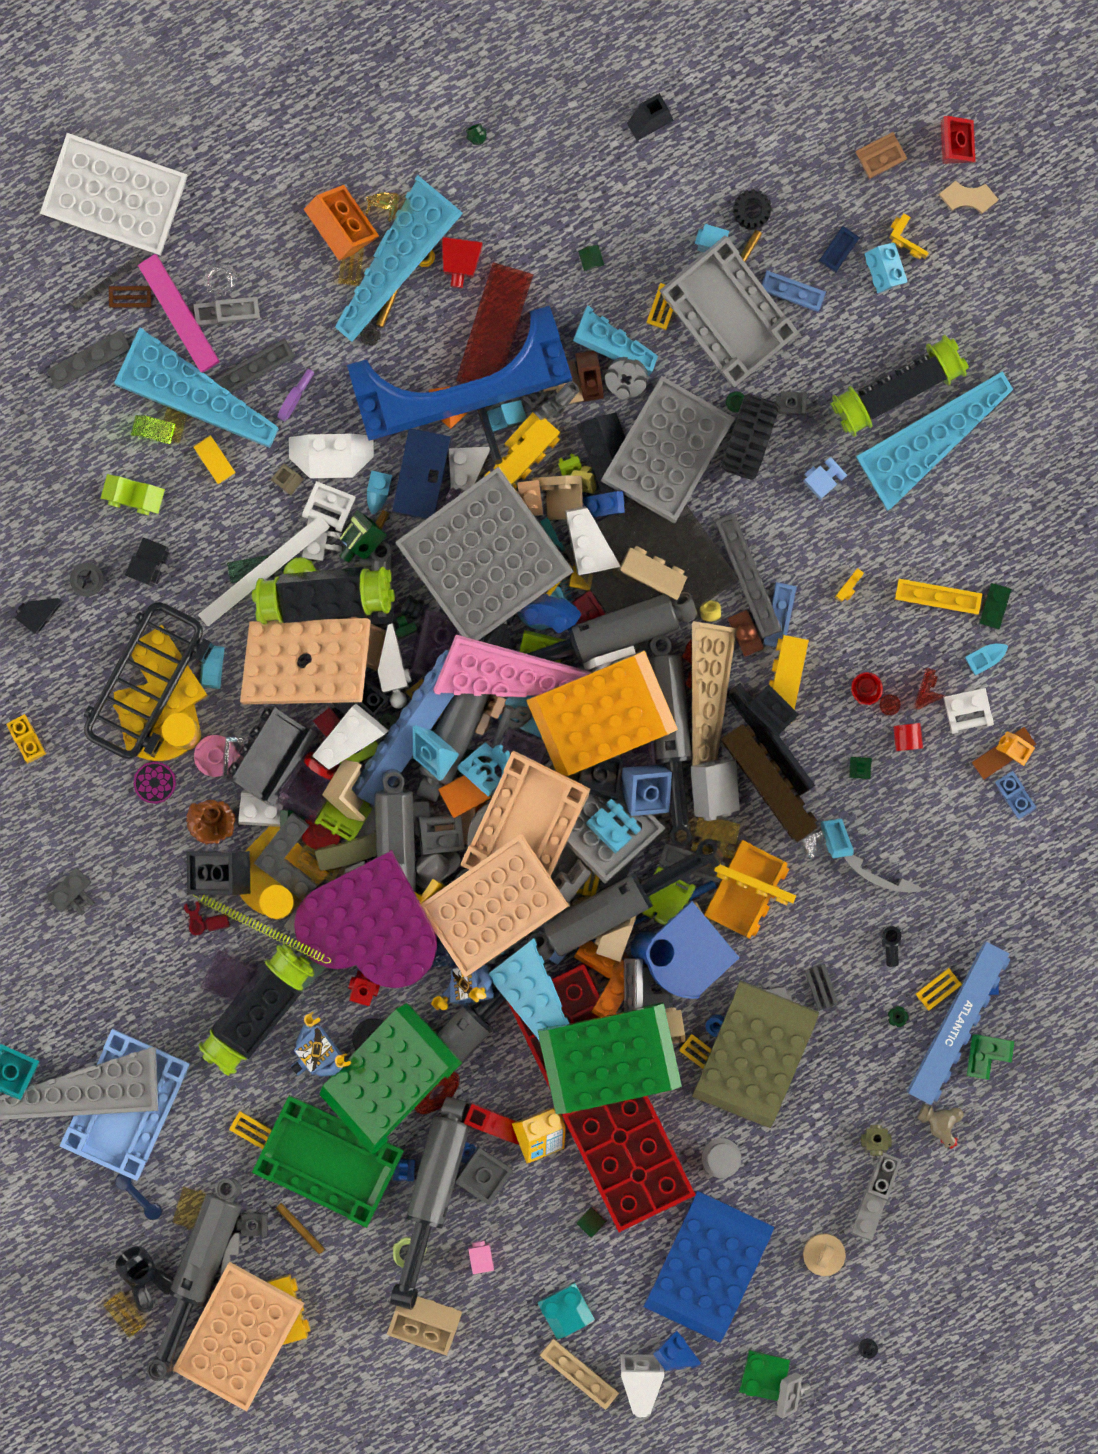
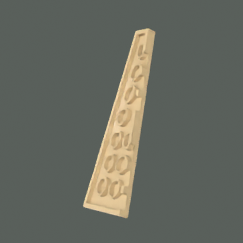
M694 621L692 623V766L717 760L737 628Z

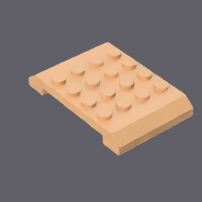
M513 751L472 843L468 847L460 865L470 870L522 834L551 877L588 798L590 788Z

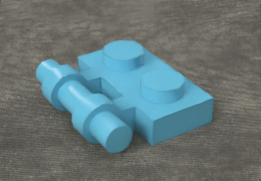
M611 799L606 804L611 811L607 813L601 808L586 822V825L616 854L632 839L627 832L631 830L637 835L641 828L636 824L637 821L633 817L630 818L623 811L624 808L620 803L617 804ZM617 816L624 825L621 827L613 818Z

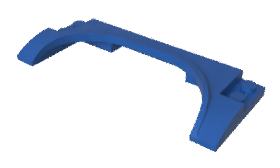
M550 305L529 311L531 320L529 333L521 351L512 362L490 376L435 392H411L386 382L371 368L367 359L347 365L368 440L381 438L573 381Z

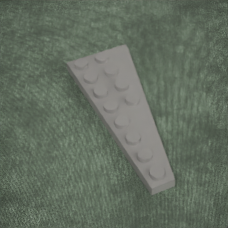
M149 1047L139 1052L29 1086L21 1100L6 1094L1 1095L0 1120L158 1111L156 1047Z

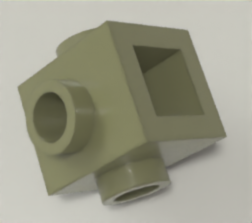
M870 1125V1128H866L864 1134H861V1147H864V1153H870V1156H883V1153L888 1151V1147L892 1146V1136L888 1134V1128H882V1125ZM880 1136L881 1142L876 1143L873 1137Z

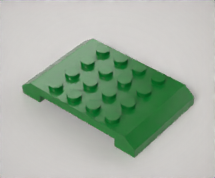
M663 1002L642 1006L640 1009L537 1030L556 1114L571 1113L682 1087Z
M406 1003L395 1009L346 1061L351 1062L349 1066L343 1067L336 1075L328 1079L322 1086L319 1095L366 1149L375 1155L389 1140L387 1136L444 1077L448 1078L462 1062L412 1006Z
M289 1095L252 1173L281 1185L367 1228L404 1150L387 1141L375 1155L371 1154L340 1118Z

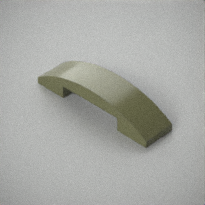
M374 830V833L338 845L331 844L314 850L320 871L342 867L376 856V830Z

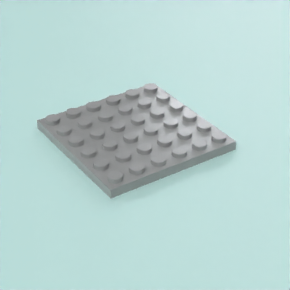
M497 467L395 542L463 637L478 641L574 572L500 467Z

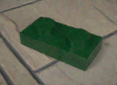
M994 583L990 584L979 624L1000 629L1012 589Z

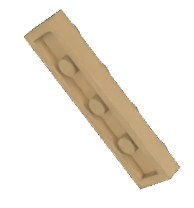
M554 1338L540 1353V1356L605 1410L619 1394L615 1388Z

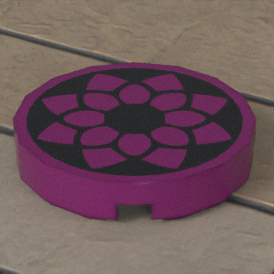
M149 762L138 769L134 776L133 784L135 792L142 800L147 803L158 804L165 802L172 796L176 788V778L174 772L164 763Z

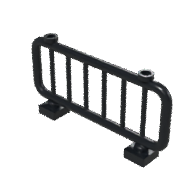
M161 602L151 604L144 614L139 612L136 615L134 624L137 627L94 707L89 705L84 712V717L87 718L84 725L86 738L92 743L125 759L136 757L143 747L147 755L155 758L164 741L160 735L154 732L150 736L155 724L193 653L195 654L194 658L198 662L205 664L214 647L212 642L204 638L200 643L203 627L198 620ZM162 611L192 626L195 633L191 641L189 642L149 622L154 612ZM148 625L188 645L181 660L140 641L139 639L146 626ZM137 644L178 664L170 679L129 659ZM127 663L168 683L160 698L119 678ZM117 681L158 702L150 717L109 696ZM108 700L148 720L141 735L100 716L99 714L106 701ZM99 719L138 739L133 749L125 750L95 735L92 731L95 721Z

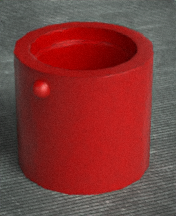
M921 723L893 726L896 751L923 748Z

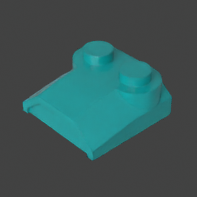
M0 1044V1092L21 1100L32 1077L36 1073L39 1061Z
M575 1282L537 1302L557 1340L574 1333L595 1320Z

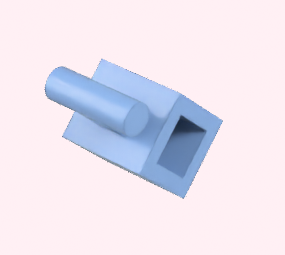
M832 457L825 461V464L830 468L828 471H825L820 465L817 469L813 466L804 474L807 478L803 482L819 500L837 485L832 479L835 475L841 481L848 476Z

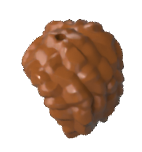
M206 800L190 805L186 814L187 828L190 835L195 837L197 841L206 845L219 844L221 840L232 836L235 815L227 803H224V801Z

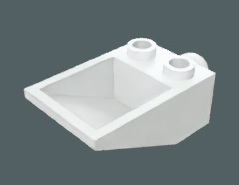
M389 624L379 662L378 676L382 692H392L390 703L394 708L399 709L407 703V697L400 689L409 688L408 683L412 682L409 670L404 668L397 635L394 631L395 627L393 624Z

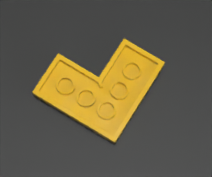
M156 629L139 639L178 660L182 658L181 653L170 636ZM139 644L136 645L131 654L135 662L168 679L171 678L178 665ZM188 664L152 731L162 726L164 720L169 715L182 713L208 696ZM141 670L148 681L141 689L160 698L168 683ZM137 691L120 700L125 705L149 717L158 703ZM114 704V709L127 729L141 735L148 720Z

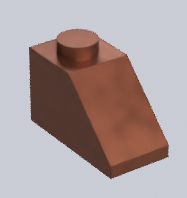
M593 350L575 353L583 402L604 399L597 352Z

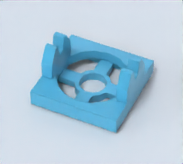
M485 742L462 761L457 769L482 792L490 796L496 790L501 777L499 778L494 773V768L497 765L500 766L503 775V770L508 762L510 753L508 750L505 753L502 752L503 745H496L492 749ZM487 756L492 761L490 763H483L477 757ZM481 767L489 768L491 770V774L487 775L486 770L481 772Z

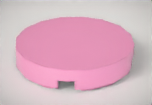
M210 735L200 740L194 753V761L198 769L205 775L212 777L227 774L229 766L237 758L236 749L232 742L226 737L219 735Z

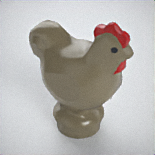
M924 1104L919 1111L917 1119L921 1123L929 1122L931 1133L940 1139L945 1148L953 1149L954 1146H957L958 1139L951 1134V1130L955 1123L962 1120L964 1116L963 1111L955 1107L951 1110L941 1109L934 1112L932 1105Z

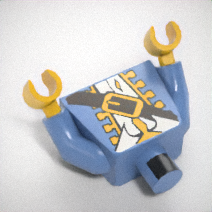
M484 965L468 977H464L458 967L453 968L448 988L441 996L435 997L431 1005L436 1010H446L448 1008L447 1002L465 1005L466 1003L471 1004L494 998L492 990L493 980L488 975L490 973L488 967Z
M311 1012L304 1017L305 1023L300 1030L296 1041V1048L294 1049L299 1060L291 1065V1068L298 1076L306 1069L311 1074L320 1077L336 1075L343 1067L349 1066L351 1062H345L344 1059L347 1054H342L322 1027L315 1026L321 1019L318 1017L313 1020L312 1014L314 1012Z

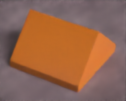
M465 775L438 789L453 818L491 798Z

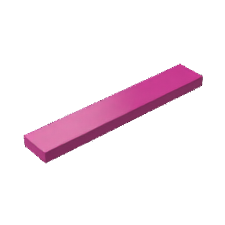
M154 254L140 263L138 267L200 372L204 373L220 362L158 255Z

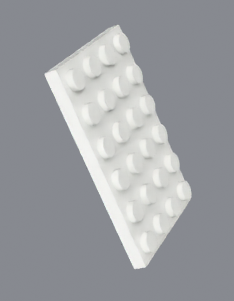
M67 133L40 214L161 256L188 175Z

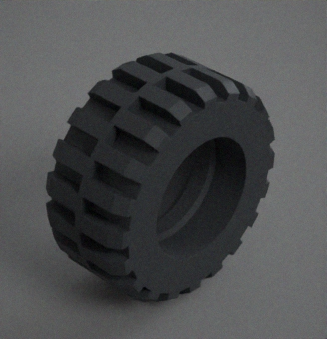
M752 394L744 395L721 465L725 472L750 480L756 478L778 414L779 405L776 402Z

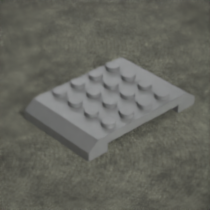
M725 235L659 290L701 348L733 387L741 383L799 334Z

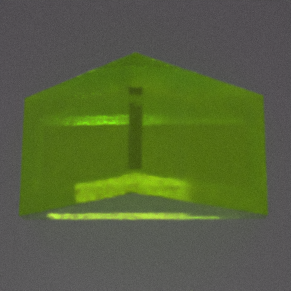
M135 415L130 436L170 445L175 424L150 416Z

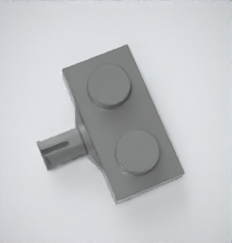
M797 1372L785 1377L780 1383L776 1415L782 1419L797 1411L800 1397L811 1389L808 1383L801 1385L802 1376Z

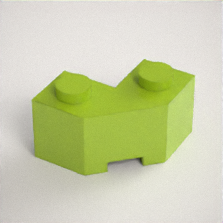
M107 474L100 499L107 500L109 506L120 508L121 505L137 509L139 514L149 516L150 512L159 513L165 489Z

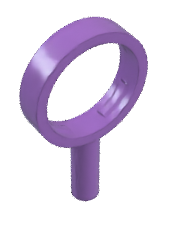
M307 369L297 386L293 387L277 418L284 422L288 420L298 404L302 392L314 375L312 370Z

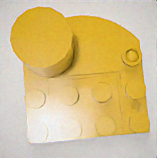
M132 688L117 690L113 692L114 699L120 701L135 690ZM195 704L182 713L169 715L164 720L162 726L151 732L150 736L154 732L164 739L155 758L147 755L144 752V747L137 756L149 761L163 762L178 758L195 748L201 739V730ZM119 716L121 726L127 729ZM122 732L126 750L133 749L136 741L132 736Z
M269 826L246 849V851H250L251 894L240 896L249 907L258 913L266 915L270 919L281 920L289 916L301 904L302 900L254 864L280 830V827ZM296 843L285 857L286 860L318 885L329 875L326 870L320 871L318 862L299 843Z

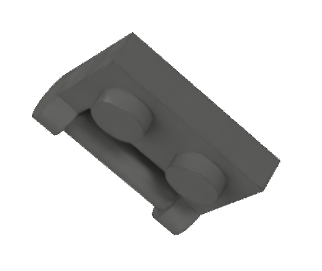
M452 815L427 818L425 816L417 817L421 855L464 850L461 815L455 818ZM452 823L454 825V830L427 833V826Z

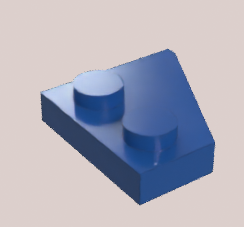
M678 1331L672 1333L653 1353L665 1371L682 1370L686 1367L696 1368L701 1364Z

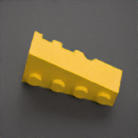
M538 418L523 434L522 439L518 440L510 448L507 456L502 457L503 462L496 464L493 469L495 470L497 467H500L516 490L518 487L516 485L517 481L520 478L523 480L527 478L532 472L530 467L535 462L539 464L545 458L546 454L544 452L550 446L553 449L561 440L558 438L560 432L546 419L540 420Z

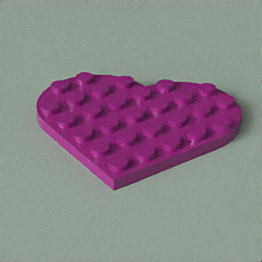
M392 850L313 890L303 899L296 912L294 928L298 943L300 942L299 946L301 947L304 943L302 947L304 953H307L308 948L311 947L308 955L311 954V956L308 957L321 966L343 969L357 965L362 974L372 982L384 987L401 988L420 980L433 964L437 951L434 929Z

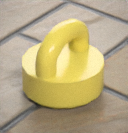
M706 601L700 605L699 609L702 620L714 622L720 619L721 606L718 602Z

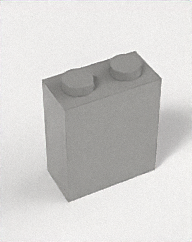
M717 759L691 766L694 814L696 817H704L705 821L716 820V816L727 817L732 815L731 812L740 810L736 760Z

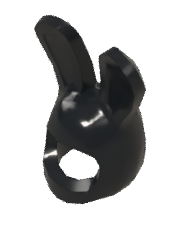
M141 1246L129 1248L118 1257L115 1263L119 1276L132 1288L135 1306L140 1312H150L153 1308V1300L145 1287L150 1281L163 1293L169 1294L174 1278L155 1267L151 1256L145 1248Z

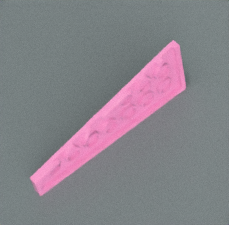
M456 635L434 687V692L439 695L440 693H453L454 695L466 693L474 694V696H481V694H496V696L503 697L537 696L593 672Z

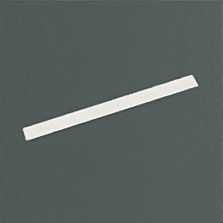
M319 515L200 612L198 616L207 626H210L255 589L258 578L266 580L329 529L330 526Z

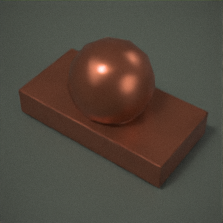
M747 610L727 618L731 628H737L736 640L744 657L764 649Z

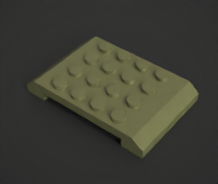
M739 980L731 1004L701 1076L697 1081L692 1097L771 1128L815 1027L819 1012Z

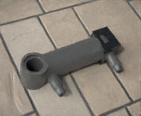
M382 541L377 548L382 546L387 549L385 557H377L375 549L371 553V559L354 560V566L371 567V571L385 567L386 570L391 572L390 587L393 589L392 549L388 543ZM391 602V610L388 614H385L383 611H374L371 615L358 616V618H368L372 620L373 625L394 624L393 602Z

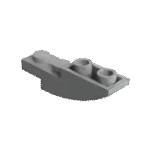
M580 858L567 875L560 871L553 880L569 907L557 915L572 907L569 901L575 897L578 889L588 880L591 874L590 868ZM542 925L538 927L540 932L545 933Z
M886 1153L879 1157L857 1211V1217L851 1234L872 1241L886 1200H888L900 1167L901 1159Z

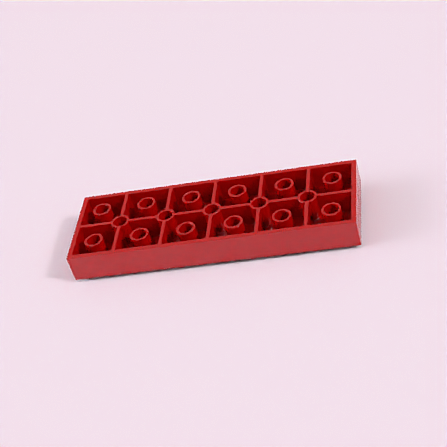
M584 963L551 978L562 1004V1012L564 1017H567L569 1024L599 1018V1016L592 1013V1010L600 996ZM509 1004L550 1089L540 1041ZM648 1096L562 1114L618 1232L695 1196V1192Z

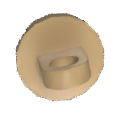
M827 1233L811 1237L803 1250L806 1266L814 1274L820 1276H831L838 1272L844 1265L846 1258L845 1248L841 1241L834 1235Z

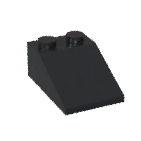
M186 851L187 894H251L250 851Z

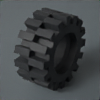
M751 189V191L746 190L744 193L739 194L733 205L735 221L741 227H746V229L753 228L754 230L758 227L761 228L767 223L771 215L772 207L770 200L767 199L768 196L766 194L763 195L762 191H755V189ZM748 202L757 203L760 206L759 215L748 217L744 212V206Z

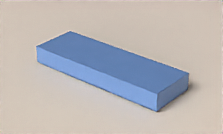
M767 270L761 284L769 295L819 312L826 293L823 290Z
M776 582L772 607L782 631L764 638L763 645L776 647L778 638L782 639L783 635H787L797 586Z

